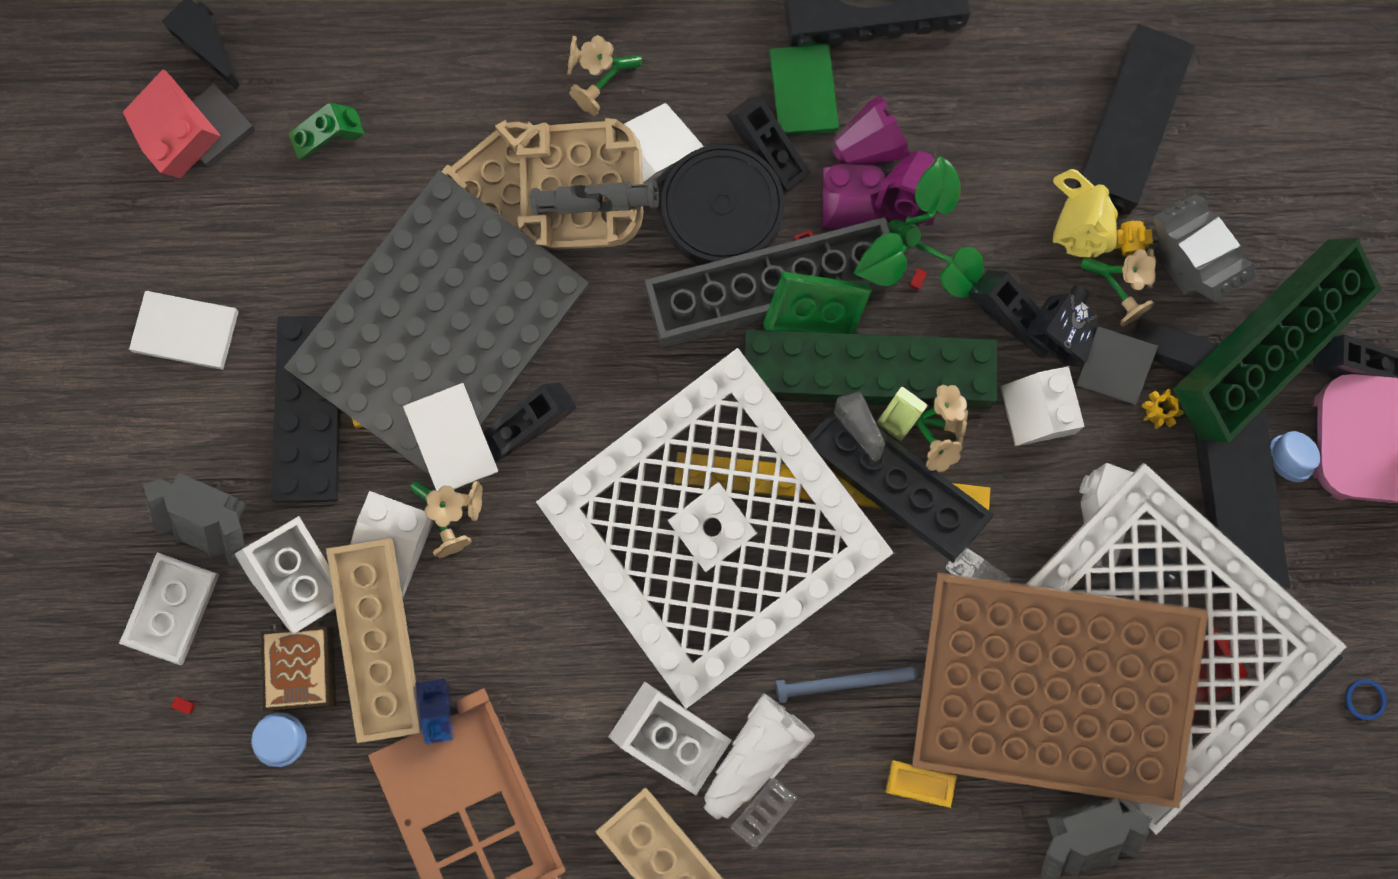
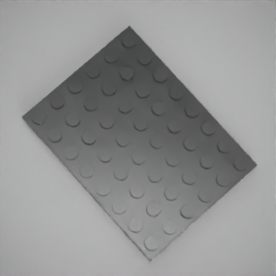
M438 170L284 368L430 475L403 406L463 383L481 426L581 296L589 282L543 247L536 245L535 241Z

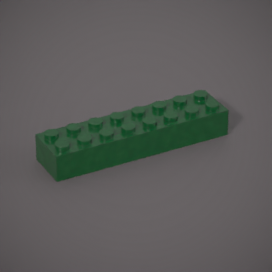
M1358 238L1328 239L1173 389L1200 440L1229 443L1382 290Z
M746 330L744 357L778 401L841 403L843 401L847 404L889 405L896 393L903 387L926 403L927 407H934L937 388L941 385H946L947 387L954 385L959 389L960 395L965 398L967 402L966 408L990 409L997 402V340Z

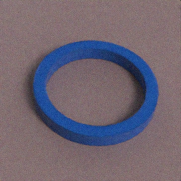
M1364 679L1355 681L1348 687L1345 694V703L1350 713L1362 720H1373L1380 717L1385 711L1387 697L1379 684L1372 680ZM1360 684L1373 686L1380 695V707L1373 715H1362L1352 705L1351 694L1355 687Z

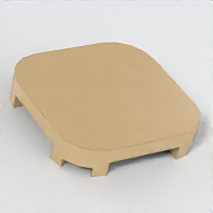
M605 118V121L559 125H548L544 122L534 125L535 129L526 135L521 144L518 143L516 155L520 158L521 216L517 217L519 229L535 241L536 245L552 250L614 247L625 244L635 237L642 224L643 206L632 207L631 210L575 214H559L557 211L542 212L541 215H533L530 206V192L532 188H538L540 191L556 190L558 186L572 185L587 186L629 182L631 185L643 184L642 149L640 140L635 133L617 119ZM603 196V201L610 200L608 197Z
M504 120L495 125L496 131L452 167L447 164L441 172L519 229L517 217L521 216L520 158L516 155L518 143L521 144L526 135L535 127L529 121L525 124L521 122L506 123Z

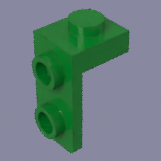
M330 102L289 132V137L298 159L307 158L335 136L357 140L364 135L360 124V117L354 108Z

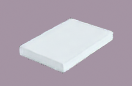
M145 291L129 350L134 353L223 370L239 311L232 307Z
M463 383L403 406L436 491L444 485H448L454 490L499 472Z
M156 553L119 644L183 666L220 574Z

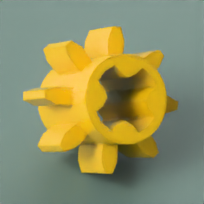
M1128 221L1120 224V230H1117V242L1114 249H1120L1124 257L1133 255L1136 250H1144L1146 252L1145 248H1149V245L1153 244L1152 229L1146 230L1144 223L1141 221Z
M1170 389L1164 391L1161 396L1157 391H1153L1149 394L1151 401H1146L1141 405V407L1147 409V416H1145L1144 421L1150 420L1155 423V429L1160 428L1164 422L1169 428L1176 424L1174 417L1184 414V411L1179 409L1180 401L1178 398L1170 395Z

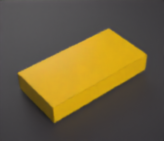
M892 760L885 793L951 808L957 775L914 768L911 764Z

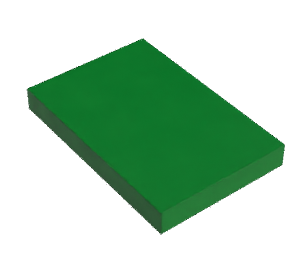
M829 44L770 49L769 57L776 120L787 136L838 132L839 124Z
M782 272L763 326L766 331L854 334L872 289L869 284Z

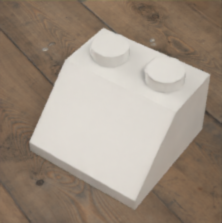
M1069 366L1038 372L1000 387L1015 447L1073 435L1085 427Z

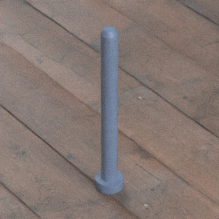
M908 667L785 684L784 680L775 681L778 703H786L787 697L914 680L918 677L916 668Z

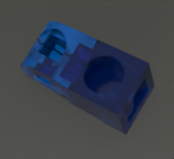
M445 678L416 683L421 725L426 745L453 741L454 731L451 718V689L449 683Z

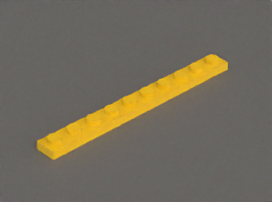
M678 452L676 462L685 464L686 453ZM692 454L691 464L707 467L709 455ZM715 456L713 468L729 470L731 458ZM737 459L735 471L752 473L753 460ZM759 461L758 474L774 476L776 463ZM786 464L781 465L780 477L797 479ZM676 468L674 485L682 486L683 468ZM690 470L688 487L704 488L706 472ZM833 472L858 506L880 508ZM712 473L710 488L720 482L726 490L728 475ZM734 476L732 492L749 493L751 478ZM757 479L755 494L771 496L773 481ZM779 482L777 497L794 498L796 484ZM953 483L989 510L990 487ZM801 485L800 499L813 501Z

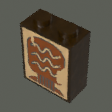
M314 621L295 634H292L285 624L271 625V631H261L263 711L274 712L335 707L336 686L333 628L324 626L323 621Z

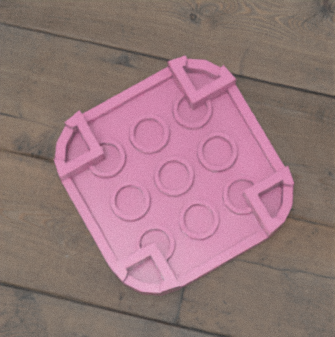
M1360 374L1342 375L1327 383L1319 394L1315 395L1313 407H1318L1317 448L1320 452L1321 460L1319 466L1314 470L1313 477L1314 479L1317 478L1322 487L1332 494L1331 498L1342 501L1345 499L1398 503V378Z

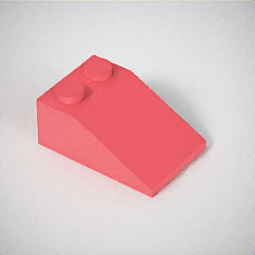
M162 70L123 111L142 152L160 173L177 178H182L221 137L166 70Z

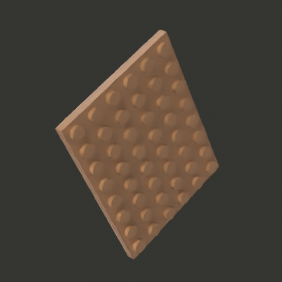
M937 572L912 767L1180 808L1208 611L1205 609Z

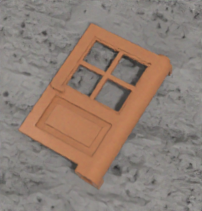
M484 688L455 702L459 713L451 716L454 731L453 739L428 743L427 731L424 729L422 733L408 736L368 755L421 879H443L440 868L475 851L487 878L495 879L482 848L517 831L521 835L533 865L504 879H562L560 875L565 873L566 870ZM501 791L516 825L479 842L465 808ZM459 812L473 845L436 863L422 829Z

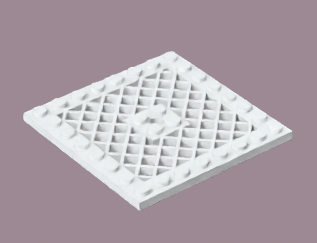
M738 348L536 501L685 709L894 554ZM733 394L738 402L724 400ZM722 406L738 408L736 425L720 423ZM715 408L713 422L699 420ZM744 410L758 428L742 426ZM697 425L713 427L710 444L694 442ZM690 427L688 441L674 439ZM719 428L735 430L733 447L716 445ZM741 431L757 433L755 450L739 448ZM763 435L777 453L761 451ZM671 444L687 446L685 464L669 461ZM664 447L663 461L648 459ZM693 447L709 449L707 467L691 464ZM716 450L732 452L729 470L713 468ZM738 453L754 455L752 473L735 471ZM760 456L777 459L774 476L758 474ZM782 460L797 479L780 477ZM646 464L662 466L659 483L644 481ZM639 466L637 480L623 478ZM668 467L684 469L682 486L666 484ZM690 470L706 472L704 489L688 487ZM712 473L728 475L726 490L720 482L710 488ZM734 476L751 478L749 495L732 493ZM757 479L773 481L771 498L754 496ZM779 482L796 484L794 502L777 499ZM621 483L636 485L634 502L619 500ZM614 485L612 499L598 497ZM801 485L815 504L799 502ZM643 486L658 488L656 505L641 503ZM665 489L681 491L678 508L663 506ZM687 492L702 494L685 507ZM732 498L748 500L746 516H744ZM754 501L770 503L768 521L751 519ZM596 502L611 504L609 521L594 519ZM589 504L586 515L582 508ZM776 504L793 507L791 524L774 522ZM618 505L633 507L631 525L616 523ZM798 507L816 510L813 527L796 525ZM640 508L655 510L653 528L637 526ZM662 511L677 513L668 520L675 531L659 529ZM821 512L835 530L819 528ZM710 518H717L722 526L720 533L714 537L708 536L704 530V524ZM593 524L608 526L606 541ZM751 524L767 526L765 544L749 542L758 534ZM615 527L630 529L627 547L612 545ZM773 527L790 529L787 547L770 545ZM637 530L652 532L650 550L634 548ZM795 530L813 532L810 550L793 548ZM658 533L674 535L672 553L656 551ZM818 533L835 535L833 554L815 551ZM841 537L848 547L838 553ZM680 538L693 556L678 554ZM747 546L764 548L762 566L745 564ZM741 547L739 563L723 561ZM612 549L627 551L625 566H623ZM770 549L787 552L784 570L767 567ZM633 553L649 555L646 572L631 570ZM792 553L809 555L807 573L790 571ZM655 556L671 558L668 576L653 574ZM815 556L832 558L813 572ZM677 559L693 561L691 579L675 577ZM699 564L705 572L715 567L713 582L697 580ZM722 565L738 568L736 586L719 583ZM744 569L761 571L758 589L741 587ZM766 572L783 574L781 592L764 590ZM631 575L645 577L643 592ZM789 575L805 577L804 580L787 592ZM652 578L668 581L665 598L649 596ZM674 582L690 584L688 602L672 599ZM696 585L712 587L710 605L694 603ZM718 588L735 590L733 608L716 606ZM741 591L757 594L755 612L738 609ZM763 595L780 597L761 611ZM650 601L664 603L662 618ZM671 604L687 607L684 624L668 622ZM693 608L709 610L707 628L690 625ZM715 611L732 613L729 631L713 629ZM738 614L753 616L751 620L735 631ZM669 627L683 629L681 644ZM690 630L706 633L704 650L687 648ZM712 634L728 636L710 650ZM687 653L702 656L693 662Z
M1144 463L1026 584L1111 597L1133 595V600H1140L1139 595H1157V603L1164 604V594H1181V606L1188 607V594L1205 593V610L1208 611L1204 640H1206L1207 656H1202L1201 663H1207V679H1198L1197 687H1208V702H1195L1194 710H1208L1209 725L1191 726L1180 808L1119 799L1129 810L1136 809L1150 816L1152 821L1149 828L1155 834H1158L1347 647ZM1146 511L1154 517L1139 519ZM1137 525H1155V542H1138ZM1162 526L1179 541H1162ZM1131 527V542L1116 543ZM1180 547V564H1163L1162 548ZM1138 548H1155L1156 565H1138ZM1187 548L1203 563L1187 564ZM1114 549H1131L1132 565L1114 566ZM1108 551V566H1093ZM1187 570H1204L1205 587H1188ZM1156 571L1157 588H1139V572ZM1163 571H1180L1181 587L1163 588ZM1212 571L1229 586H1212ZM1115 572H1132L1133 588L1115 589ZM1091 573H1108L1109 589H1091ZM1085 575V590H1070ZM1212 593H1229L1230 609L1213 610ZM1237 594L1254 609H1237ZM1230 616V632L1213 633V617ZM1237 616H1254L1255 632H1238ZM1262 616L1278 631L1262 632ZM1238 639H1255V655H1238ZM1263 639H1279L1280 655H1263ZM1287 639L1294 644L1289 651H1287ZM1214 640H1231V656H1214ZM1256 662V678L1239 679V663ZM1263 662H1277L1263 675ZM1214 663H1231L1232 679H1215ZM1215 686H1232V702H1215ZM1239 686H1252L1240 698ZM1227 709H1229V710L1216 722V710H1227ZM1192 733H1205L1192 746Z

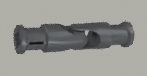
M655 180L649 181L648 184L631 185L629 182L587 186H558L556 190L540 191L538 188H532L530 192V206L533 215L557 211L559 214L625 211L639 206H650V208L656 209L659 203V193ZM603 196L608 197L610 200L603 201Z

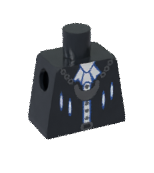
M1073 286L1070 293L1050 296L1025 333L1064 365L1086 363L1098 323L1097 314L1085 305L1090 292L1082 286Z

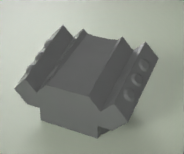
M1194 194L1153 217L1159 238V244L1154 251V255L1183 295L1189 292H1199L1216 302L1256 277L1254 264L1243 258L1240 244L1220 217L1209 211L1205 198Z
M179 472L173 483L157 479L143 485L151 523L154 524L157 535L172 530L176 544L183 542L208 553L210 559L225 554L230 567L240 564L234 553L245 548L240 519L247 506L246 503Z
M1109 798L1097 799L1047 816L1053 840L1046 853L1040 876L1045 879H1060L1063 871L1078 878L1080 872L1110 863L1115 866L1121 851L1136 858L1139 849H1142L1149 834V825L1152 818L1136 809L1123 813L1118 799L1109 800Z

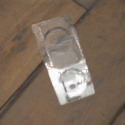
M967 548L954 563L949 561L945 566L952 575L1009 582L1011 579Z

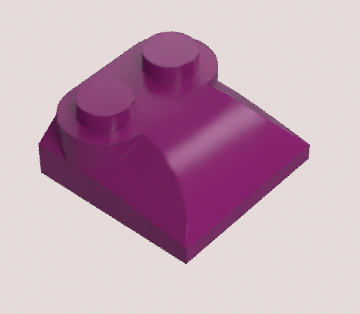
M836 164L823 168L822 230H838L884 218L883 208L880 207L878 210L874 206L882 182L885 179L884 170L874 165Z

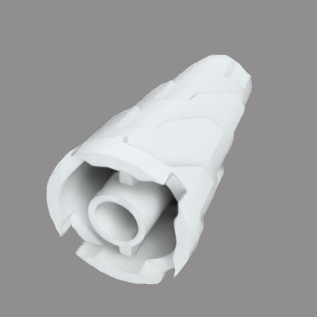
M763 694L748 715L747 723L732 744L734 747L716 771L717 776L704 796L706 802L704 809L718 820L722 816L728 818L744 802L751 800L769 778L773 779L815 737L814 733L795 715H790L785 711V707L768 695Z

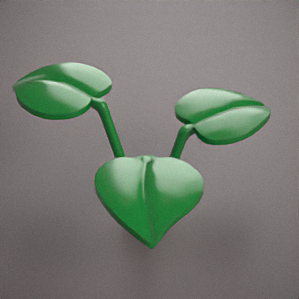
M937 156L933 164L923 173L916 186L915 200L922 211L928 213L916 217L908 216L906 222L897 219L892 220L887 225L890 233H885L874 241L861 258L854 272L855 275L880 286L893 285L899 281L906 270L907 259L903 253L907 248L916 247L948 263L940 274L941 285L947 293L960 298L971 296L969 294L970 290L983 275L984 264L979 251L972 247H961L954 253L951 259L949 256L920 243L921 232L915 225L917 222L934 218L936 212L949 214L957 205L961 191L960 180L955 168L948 160L942 156Z

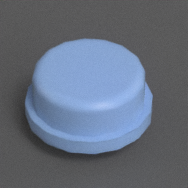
M1290 431L1284 435H1278L1270 441L1273 468L1285 479L1296 483L1304 482L1313 475L1315 468L1319 466L1321 460L1320 452L1316 444L1305 434Z
M276 712L265 716L258 722L252 734L251 744L254 754L261 762L268 766L283 767L292 764L301 757L306 748L307 735L304 725L298 718L289 713Z

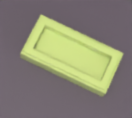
M901 387L876 423L899 441H902L928 405Z

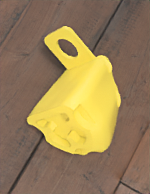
M1074 169L1055 176L1053 183L1069 198L1065 202L1056 224L1053 243L1063 245L1067 249L1066 253L1078 257L1095 258L1102 253L1111 252L1117 242L1116 218L1118 217V212L1109 198V190L1104 185L1094 186ZM1067 178L1076 179L1081 183V187L1070 188L1064 184V180Z

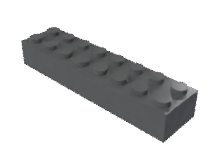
M885 217L646 279L645 292L661 348L763 322L782 272L865 283L871 287V293L898 286L901 278L893 285L880 286L854 274L861 258L874 241L881 235L890 233Z

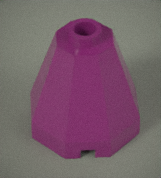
M881 95L870 100L834 138L836 146L831 149L839 164L845 162L851 165H870L900 160L910 154L906 140L893 114H888L886 110L888 105Z
M924 151L911 152L883 180L874 206L878 210L880 207L883 208L885 211L883 217H885L887 222L896 219L906 222L908 216L916 217L928 213L918 207L915 200V190L923 173L935 161L931 154ZM936 212L934 218L917 222L915 225L918 228L920 223L927 222L926 226L933 225L938 212Z

